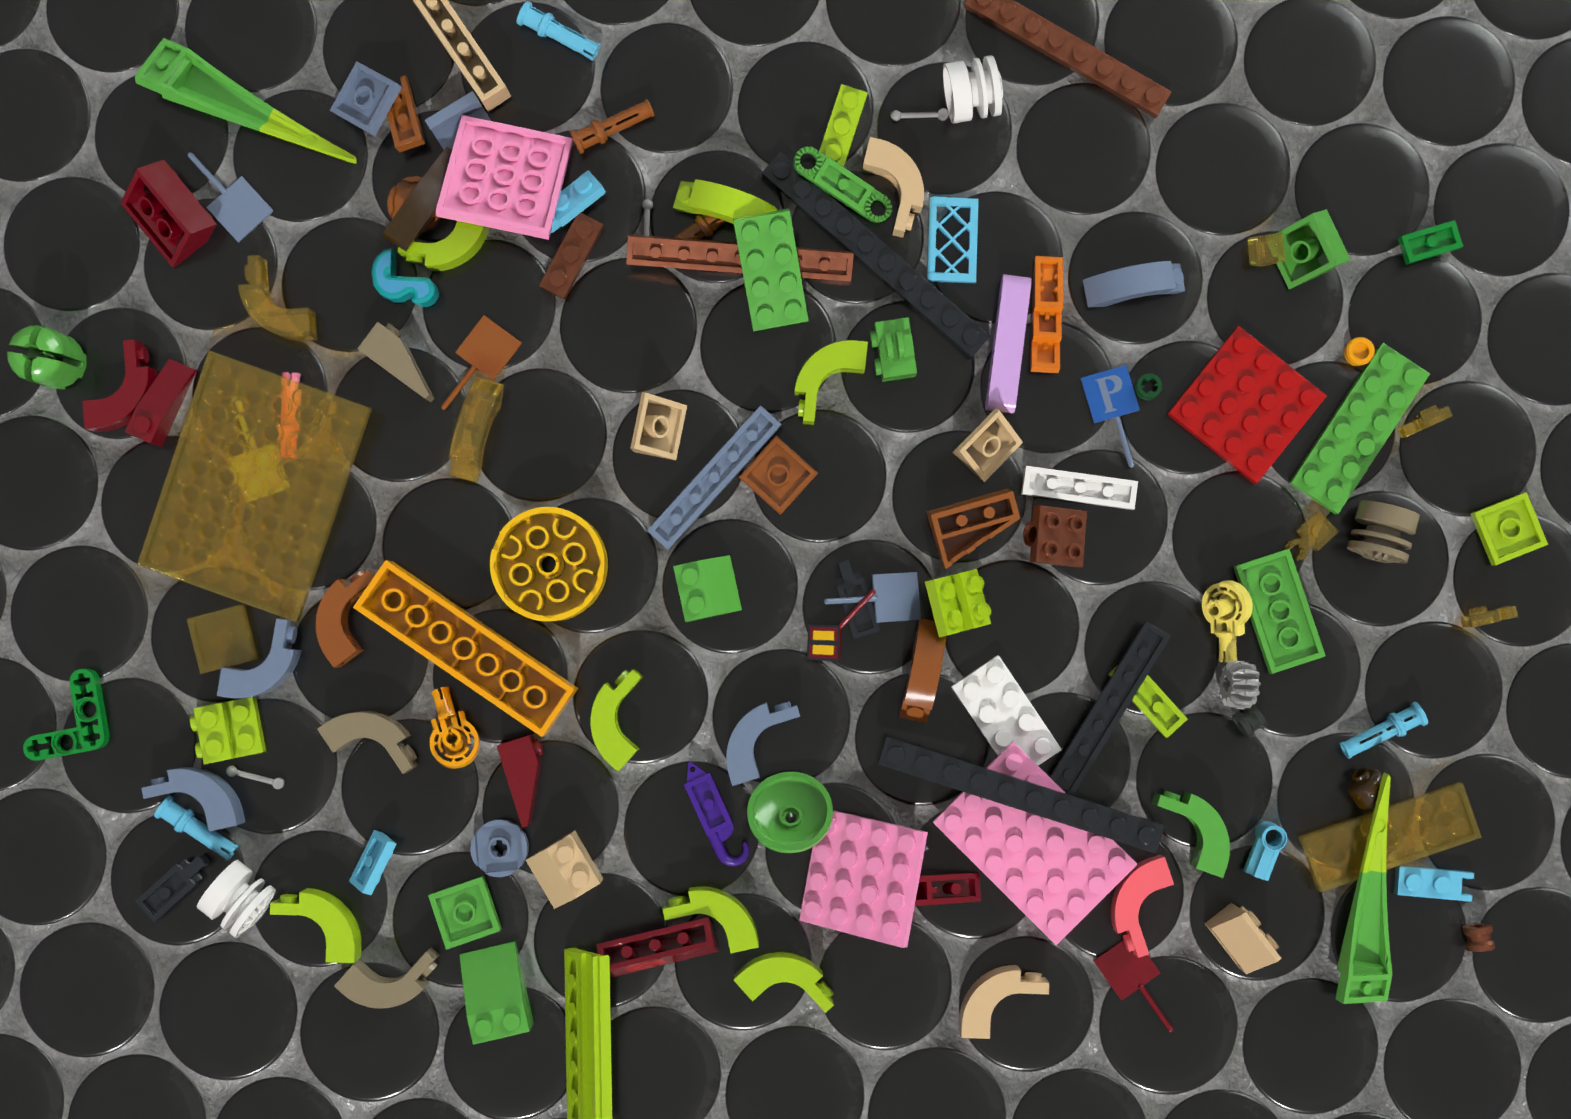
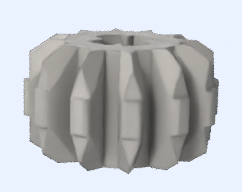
M1235 660L1234 662H1228L1226 666L1222 667V675H1219L1220 684L1218 687H1220L1219 697L1222 698L1224 705L1235 709L1251 708L1252 704H1256L1257 695L1260 694L1259 685L1261 683L1259 682L1260 674L1256 671L1254 664Z

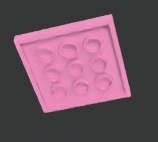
M462 115L437 203L436 216L549 240L573 145V138Z
M833 810V819L829 831L812 848L799 921L901 948L907 947L928 832Z

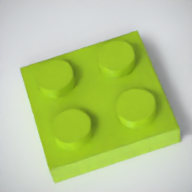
M1527 492L1470 513L1491 566L1501 564L1548 545Z

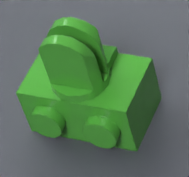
M909 317L875 322L874 330L870 331V341L872 348L877 347L878 358H874L876 375H881L882 382L915 377L917 369Z

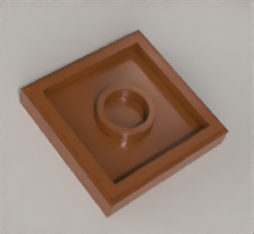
M775 436L739 476V479L781 515L816 477L818 472L779 437Z

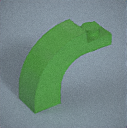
M1166 790L1163 795L1155 792L1152 804L1184 815L1194 826L1197 842L1190 865L1196 869L1223 878L1229 861L1230 842L1226 826L1217 811L1205 800L1186 791L1182 802L1180 801L1181 796Z

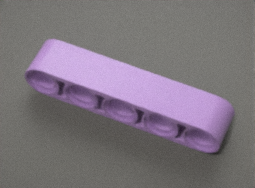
M1002 275L985 410L993 411L997 408L1000 412L1014 414L1031 278Z

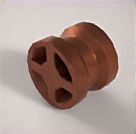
M1473 923L1462 926L1463 933L1467 935L1465 950L1485 952L1495 949V942L1491 940L1492 924Z

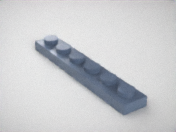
M760 405L647 531L669 550L782 424Z

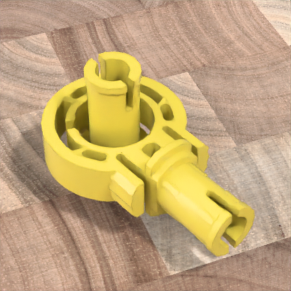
M1230 580L1210 586L1202 598V611L1210 623V633H1215L1216 637H1219V662H1224L1225 660V663L1237 661L1236 636L1245 634V623L1249 620L1253 608L1251 596L1246 588Z

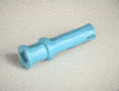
M529 1L524 3L516 21L518 25L522 26L524 24L537 31V35L540 37L549 36L592 61L596 58L601 45L557 22L553 14L541 12L532 7V3Z
M1414 701L1410 704L1409 708L1397 714L1394 712L1390 713L1386 721L1365 730L1345 742H1341L1340 746L1345 756L1350 759L1352 756L1374 747L1395 735L1403 737L1407 734L1406 731L1418 725H1427L1428 719L1421 706ZM1410 716L1413 717L1411 720L1404 722V719ZM1376 733H1379V736H1377V737H1375V738H1373V739H1371V740H1369V741H1367V742H1365V743H1363V744H1360V743H1359L1360 741H1362V740H1364V739H1366V738H1368V737H1370V736H1372V735H1374V734H1376Z
M169 795L160 804L154 817L157 819L162 818L173 825L176 832H186L225 858L226 861H229L235 854L233 852L237 851L239 847L237 844L235 845L215 830L209 831L206 824L195 818L193 810H186L174 802L172 796Z

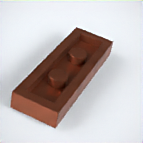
M582 213L577 215L539 286L566 300L603 231L604 225Z

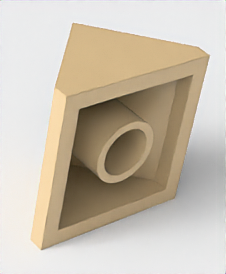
M642 392L631 443L632 451L676 460L687 405Z
M995 408L953 451V454L980 480L985 482L1023 442L1000 410Z

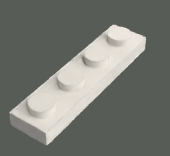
M1025 466L1021 494L1134 510L1138 481Z

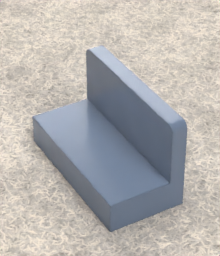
M473 91L425 120L443 150L446 147L453 149L462 115L491 121Z

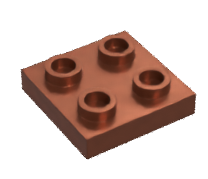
M1041 505L1034 506L1033 521L1028 522L1023 531L1024 543L1026 546L1031 547L1030 562L1083 567L1087 511Z

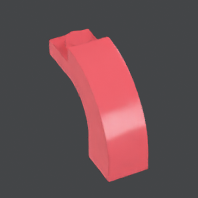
M1162 855L1150 857L1137 863L1117 884L1111 901L1113 930L1117 933L1126 931L1127 934L1123 935L1128 952L1133 951V954L1138 958L1149 954L1138 920L1140 906L1143 900L1152 892L1174 885L1166 859Z

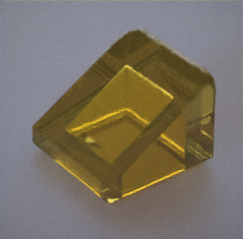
M1283 233L1255 236L1247 239L1251 266L1263 267L1285 261Z

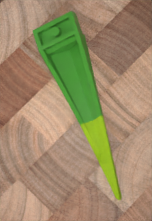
M163 38L135 74L136 84L162 94L164 99L357 164V159L354 155L298 124L228 78L189 48Z
M1383 773L1337 966L1340 977L1336 1000L1342 1004L1388 1001L1392 964L1387 913L1386 853L1391 777L1386 773Z

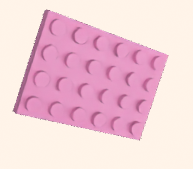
M1014 741L986 767L1065 793ZM963 791L933 821L1055 945L1137 865L1112 839Z

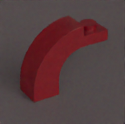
M135 339L123 340L125 377L121 387L113 395L104 399L82 401L84 428L86 430L103 432L116 430L128 425L137 404L158 376V370L146 366L149 362V353L144 343Z

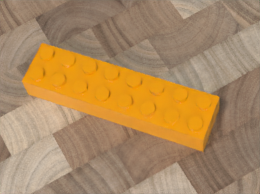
M385 560L353 607L541 737L548 734L578 690L576 686L393 561Z

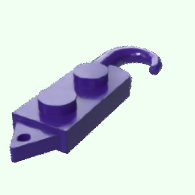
M690 761L688 763L687 782L684 786L715 854L727 866L741 865L749 856V844L747 841L743 842V852L738 857H732L728 854L723 841L732 834L734 830L733 821L711 773H706ZM691 767H695L694 772L690 770Z

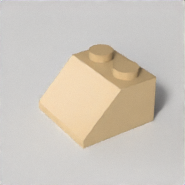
M575 830L526 859L527 864L554 909L576 899L599 885L603 880L602 875Z

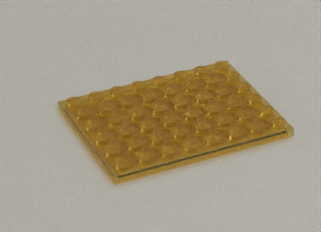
M208 351L137 565L294 622L300 621L372 408L214 351Z

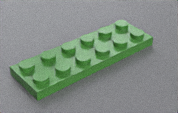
M1379 344L1375 350L1374 357L1366 364L1288 484L1332 513L1339 514L1430 373L1386 344Z

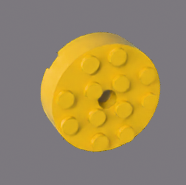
M557 507L534 508L514 517L500 531L490 557L491 578L501 599L515 612L537 621L566 620L585 611L600 595L608 571L607 552L598 532L582 517ZM551 556L556 561L555 569L552 572H545L542 568V562L546 557Z

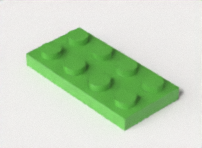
M784 209L733 219L753 331L807 322L808 315L790 210Z
M1290 549L1233 566L1238 583L1244 586L1251 596L1253 608L1250 619L1269 674L1326 656Z

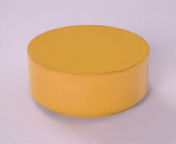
M1364 337L1350 340L1344 348V357L1353 366H1363L1369 363L1375 354L1372 342Z

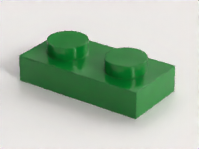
M1455 220L1398 238L1406 265L1463 247Z

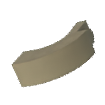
M371 711L353 712L333 718L317 729L332 752L342 750L359 738H369L385 747L402 774L418 766L415 761L417 756L414 750L408 744L406 746L403 744V741L412 735L402 724L387 715Z
M431 947L408 973L395 978L380 976L372 971L363 961L358 960L334 987L348 999L362 1006L370 1008L399 1006L413 999L429 984L421 975L425 978L429 976L437 967L434 961L440 954Z

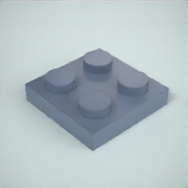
M356 61L330 111L371 135L376 136L402 86Z

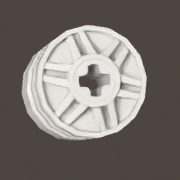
M992 55L984 56L983 67L979 58H973L971 72L969 73L964 61L950 62L943 65L946 105L953 124L971 121L973 107L977 108L981 118H987L988 108L993 117L1001 115L1003 86L1000 72Z
M239 860L232 862L213 881L196 906L197 909L211 920L225 912L226 915L220 926L225 930L234 923L229 932L234 938L239 937L262 917L276 893V889L271 885L261 891L265 884L262 878L249 886L248 882L253 872Z

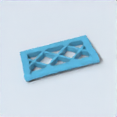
M929 197L928 282L976 283L978 199ZM937 207H946L950 214L939 223L936 220ZM960 208H970L968 224L956 213ZM952 215L964 227L954 237L942 226ZM938 228L950 240L939 251L936 249V230ZM965 230L969 232V248L967 252L955 240ZM951 243L963 254L953 265L941 254ZM937 256L948 267L944 273L935 272V258ZM965 257L968 259V274L959 273L954 268Z

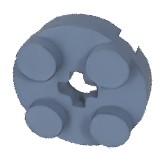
M494 819L478 829L471 841L470 852L473 862L486 874L492 877H505L514 873L524 864L529 852V843L525 832L519 824L507 819ZM497 840H502V843L507 845V850L503 851L502 856L498 855V851H493L492 846L497 844Z

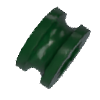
M1151 373L1142 375L1135 384L1137 396L1147 401L1157 397L1162 390L1160 378ZM1142 381L1144 383L1152 381L1155 384L1152 387L1156 388L1155 392L1149 391L1145 393L1142 390L1145 387L1141 386Z

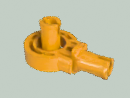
M441 687L443 699H441L438 689L431 692L442 732H440L437 720L432 719L433 732L430 737V750L441 765L453 769L462 768L469 765L478 755L480 749L479 735L475 728L467 722L464 711L458 712L461 726H459L449 692L450 689L449 687ZM470 736H474V747H473V750H472V752L469 754V756H467L468 753H469L470 750H471V749L468 747V745H471V746H472V741H471V737H470ZM438 747L442 754L445 753V750L446 754L444 756L452 760V762L442 759L438 755L436 748Z

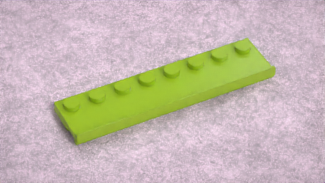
M577 948L564 949L567 1119H612L610 958L608 955H600Z

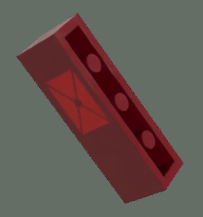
M708 917L596 944L598 954L608 955L610 958V978L719 952L714 926Z

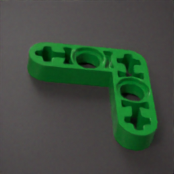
M76 670L69 679L77 727L29 737L23 745L24 754L28 759L33 761L45 760L101 749L108 744L110 734L99 675L94 670ZM84 677L90 678V683L86 684V687L79 684V680ZM93 693L94 695L81 698V694ZM88 701L93 702L96 706V713L92 717H87L83 712V706ZM98 720V724L86 726V722ZM93 731L96 734H100V739H97L96 742L89 740V735H92ZM65 734L70 735L73 739V746L70 750H64L60 745V739ZM51 743L52 748L41 750L40 753L33 749V746L37 744Z

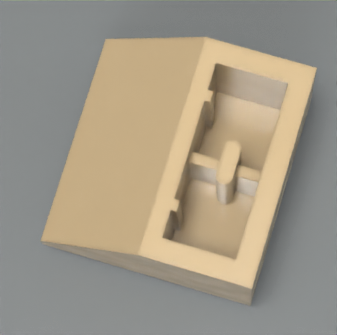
M1230 903L1205 923L1238 968L1246 974L1282 959L1276 952L1279 948L1277 943L1268 933L1265 934L1258 928L1261 925L1260 921L1251 911H1247L1243 906L1239 908Z

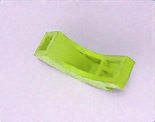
M695 179L694 183L680 182L673 208L679 212L707 215L734 224L733 219L777 211V208L751 194L725 185Z
M457 221L454 230L445 239L435 243L414 242L407 252L398 247V253L410 263H423L424 259L425 266L430 271L453 269L467 262L479 251L486 240L490 227Z
M854 340L836 342L817 351L805 363L795 386V395L806 396L805 400H799L798 416L803 417V424L814 425L817 393L824 380L840 372L864 374L868 342Z
M633 669L630 673L625 670L615 681L618 685L616 689L609 683H605L597 694L591 711V732L595 745L602 757L616 771H620L639 750L623 734L618 724V709L622 700L643 677L636 669Z
M705 886L691 887L688 891L689 900H685V896L671 898L668 900L669 904H665L663 907L665 920L692 914H705L715 918L725 929L730 953L759 948L757 930L750 913L738 899L725 891Z
M306 888L299 892V899L298 895L284 894L280 895V899L270 903V915L306 916L319 924L326 938V962L355 963L361 958V934L357 921L349 908L335 896L322 890Z
M787 952L764 954L749 961L734 974L733 980L752 1001L771 985L788 982L803 988L825 1013L834 1006L833 999L831 998L834 995L832 990L823 981L820 984L817 982L823 977V971L812 961L797 954Z

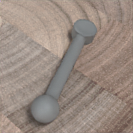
M941 108L938 112L900 113V111L894 110L890 116L893 121H898L901 118L934 117L944 121L948 118L949 112L945 108Z
M646 199L642 202V207L645 209L644 236H649L650 209H652L653 203L651 200Z
M229 766L226 769V774L230 777L237 775L272 784L275 789H281L285 785L283 778L271 779L237 770L235 766Z

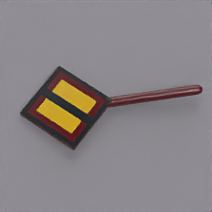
M871 589L838 625L808 624L807 660L840 661L841 629L876 593L875 589Z

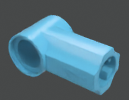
M1270 821L1261 822L1256 827L1255 841L1243 869L1244 872L1262 880H1269L1278 854L1287 843V833L1283 828ZM1273 829L1276 830V838L1272 842H1266L1267 832Z

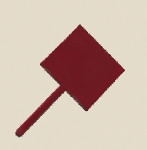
M1123 939L1093 960L1121 1001L1139 989L1167 1030L1173 1032V1027L1143 986L1160 974V971L1148 955L1138 958L1133 954V951L1128 952Z

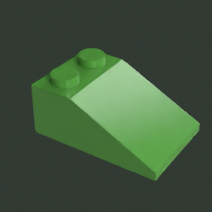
M516 941L460 953L466 1014L473 1045L530 1032L534 1021Z

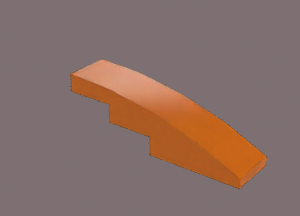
M1035 256L1030 372L1059 373L1063 257Z

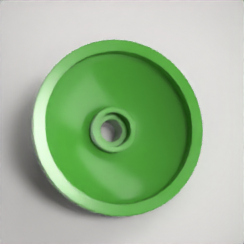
M799 772L778 773L762 781L753 791L747 807L748 823L757 840L767 848L781 853L802 852L818 844L829 831L833 819L831 797L818 780L807 774ZM789 817L796 819L793 823H788L786 820Z

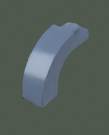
M1171 261L1129 266L1083 280L1088 307H1107L1137 297L1178 294L1185 291L1180 264H1172Z
M276 619L270 653L266 660L258 667L251 670L233 667L221 668L217 696L226 698L260 696L284 683L294 671L301 654V650L291 648V643L294 644L297 637V627H294L295 620Z
M790 701L774 706L775 711L770 713L767 702L750 710L737 723L729 739L726 754L727 769L732 786L760 778L754 757L755 741L766 728L800 717L797 704L791 706Z
M181 767L167 770L168 776L150 780L151 786L141 788L143 799L174 792H182L193 796L204 809L209 831L245 823L242 805L236 792L223 778L206 769Z

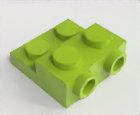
M977 569L925 582L939 637L991 624V608L985 602L983 594L984 580L979 576Z
M256 696L193 708L194 714L190 716V725L194 732L198 731L199 742L195 744V751L198 759H203L204 764L266 752Z

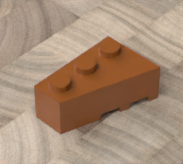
M1008 488L926 511L940 564L945 569L1020 519L1014 492Z

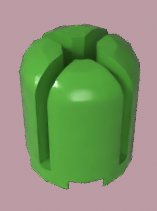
M30 325L20 329L10 340V346L29 352L28 356L21 353L7 352V360L12 371L22 379L51 389H66L65 387L73 384L78 378H82L85 372L86 354L83 353L81 346L72 337L45 326ZM54 356L63 358V362L51 358Z

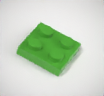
M484 875L428 895L446 950L502 930Z

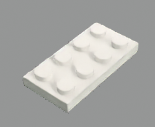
M999 655L951 686L997 756L1014 741L1039 766L1062 750Z

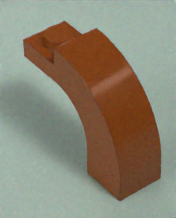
M359 571L350 578V585L345 579L336 580L328 588L319 604L316 615L317 639L324 655L334 668L342 667L363 651L349 630L348 613L352 604L362 595L376 575L375 571Z
M919 619L899 718L927 723L930 710H932L946 643V636H938L935 621Z

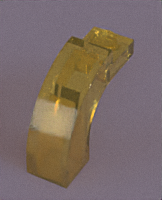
M259 255L248 256V265H245L244 271L249 284L238 285L242 303L249 315L260 326L284 339L293 341L317 340L315 312L309 308L283 309L276 306L269 292L267 261Z
M479 377L472 384L460 411L449 455V458L452 459L450 475L476 483L479 480L487 436L493 420L501 408L503 384Z

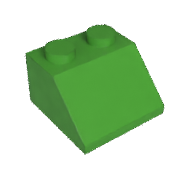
M1327 209L1313 213L1265 239L1288 289L1303 284L1351 260Z
M730 555L673 566L685 622L742 610Z

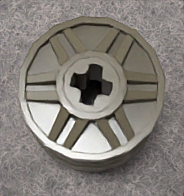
M1359 501L1355 521L1366 526V529H1354L1351 531V536L1363 541L1351 540L1348 542L1347 549L1377 562L1408 563L1409 554L1397 549L1410 550L1412 548V543L1400 537L1401 535H1414L1416 533L1420 514L1406 508L1382 502Z

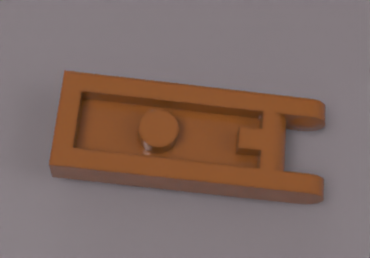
M406 75L400 77L402 88L387 114L394 145L399 153L425 144L412 90Z

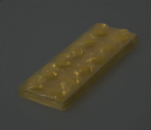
M1458 782L1388 807L1386 870L1482 838L1463 783ZM1374 812L1299 836L1317 891L1323 892L1358 880Z

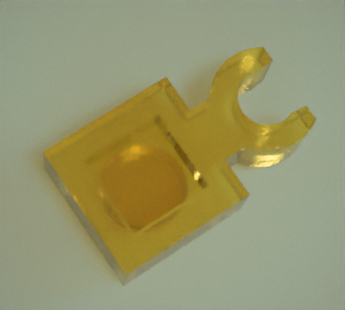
M1436 405L1420 411L1422 417L1398 427L1397 431L1402 439L1453 415L1448 406L1438 409Z
M1317 511L1296 530L1301 537L1289 541L1285 548L1292 549L1295 545H1298L1301 552L1295 559L1297 561L1303 560L1308 556L1310 547L1314 551L1320 550L1339 531L1320 511Z
M1486 606L1469 609L1470 614L1460 616L1462 627H1477L1518 617L1516 606H1504L1493 610H1487Z

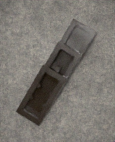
M446 147L432 164L382 234L384 238L406 252L436 215L437 203L452 153V149Z

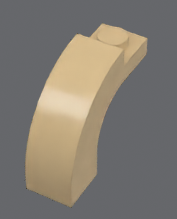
M870 137L862 171L883 176L896 187L900 204L892 235L903 238L905 230L911 231L915 214L910 213V211L920 214L924 202L922 177L914 161L901 148L888 141Z
M1018 965L1002 966L982 975L970 987L963 999L959 1014V1034L961 1038L990 1039L991 1015L998 1002L1012 994H1049L1048 980L1042 977L1041 973L1026 972L1023 977Z

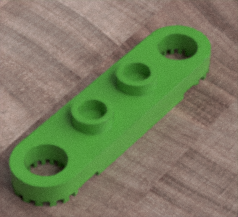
M803 147L794 155L793 165L800 175L869 221L880 223L890 216L892 205L887 196L817 149ZM808 153L814 157L815 166L812 169H804L800 164V158L803 154ZM878 200L884 204L885 211L882 216H875L870 211L873 201Z

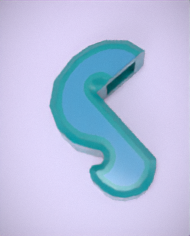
M393 248L385 249L376 256L372 266L373 285L385 299L394 303H401L412 298V302L418 307H429L437 301L439 290L429 278L396 276L397 252Z

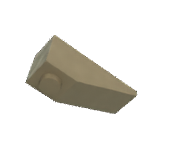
M377 322L358 347V350L423 398L432 402L434 396L407 343L399 338L402 332L390 323L384 327Z

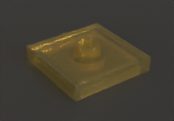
M238 605L187 619L200 674L258 659L245 605Z

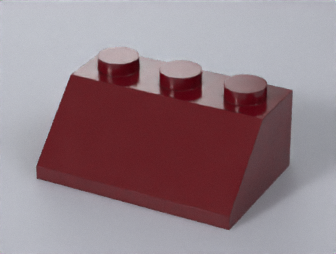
M165 160L137 168L121 201V205L172 268L179 265L204 245L217 225L211 215L206 212L194 194L189 191L177 173L171 169Z

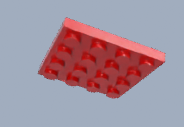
M1238 326L1167 415L1252 483L1257 484L1327 395Z

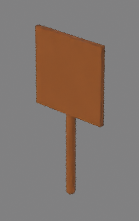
M483 315L455 352L472 366L442 404L441 408L445 410L476 369L494 381L521 346L522 342Z

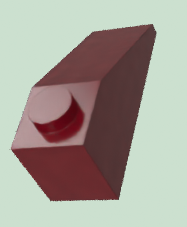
M169 359L137 404L125 433L150 444L163 447L197 370Z
M534 734L497 745L522 828L532 823L542 762L540 755L544 754L539 738L535 739Z
M979 873L920 875L915 906L981 901Z

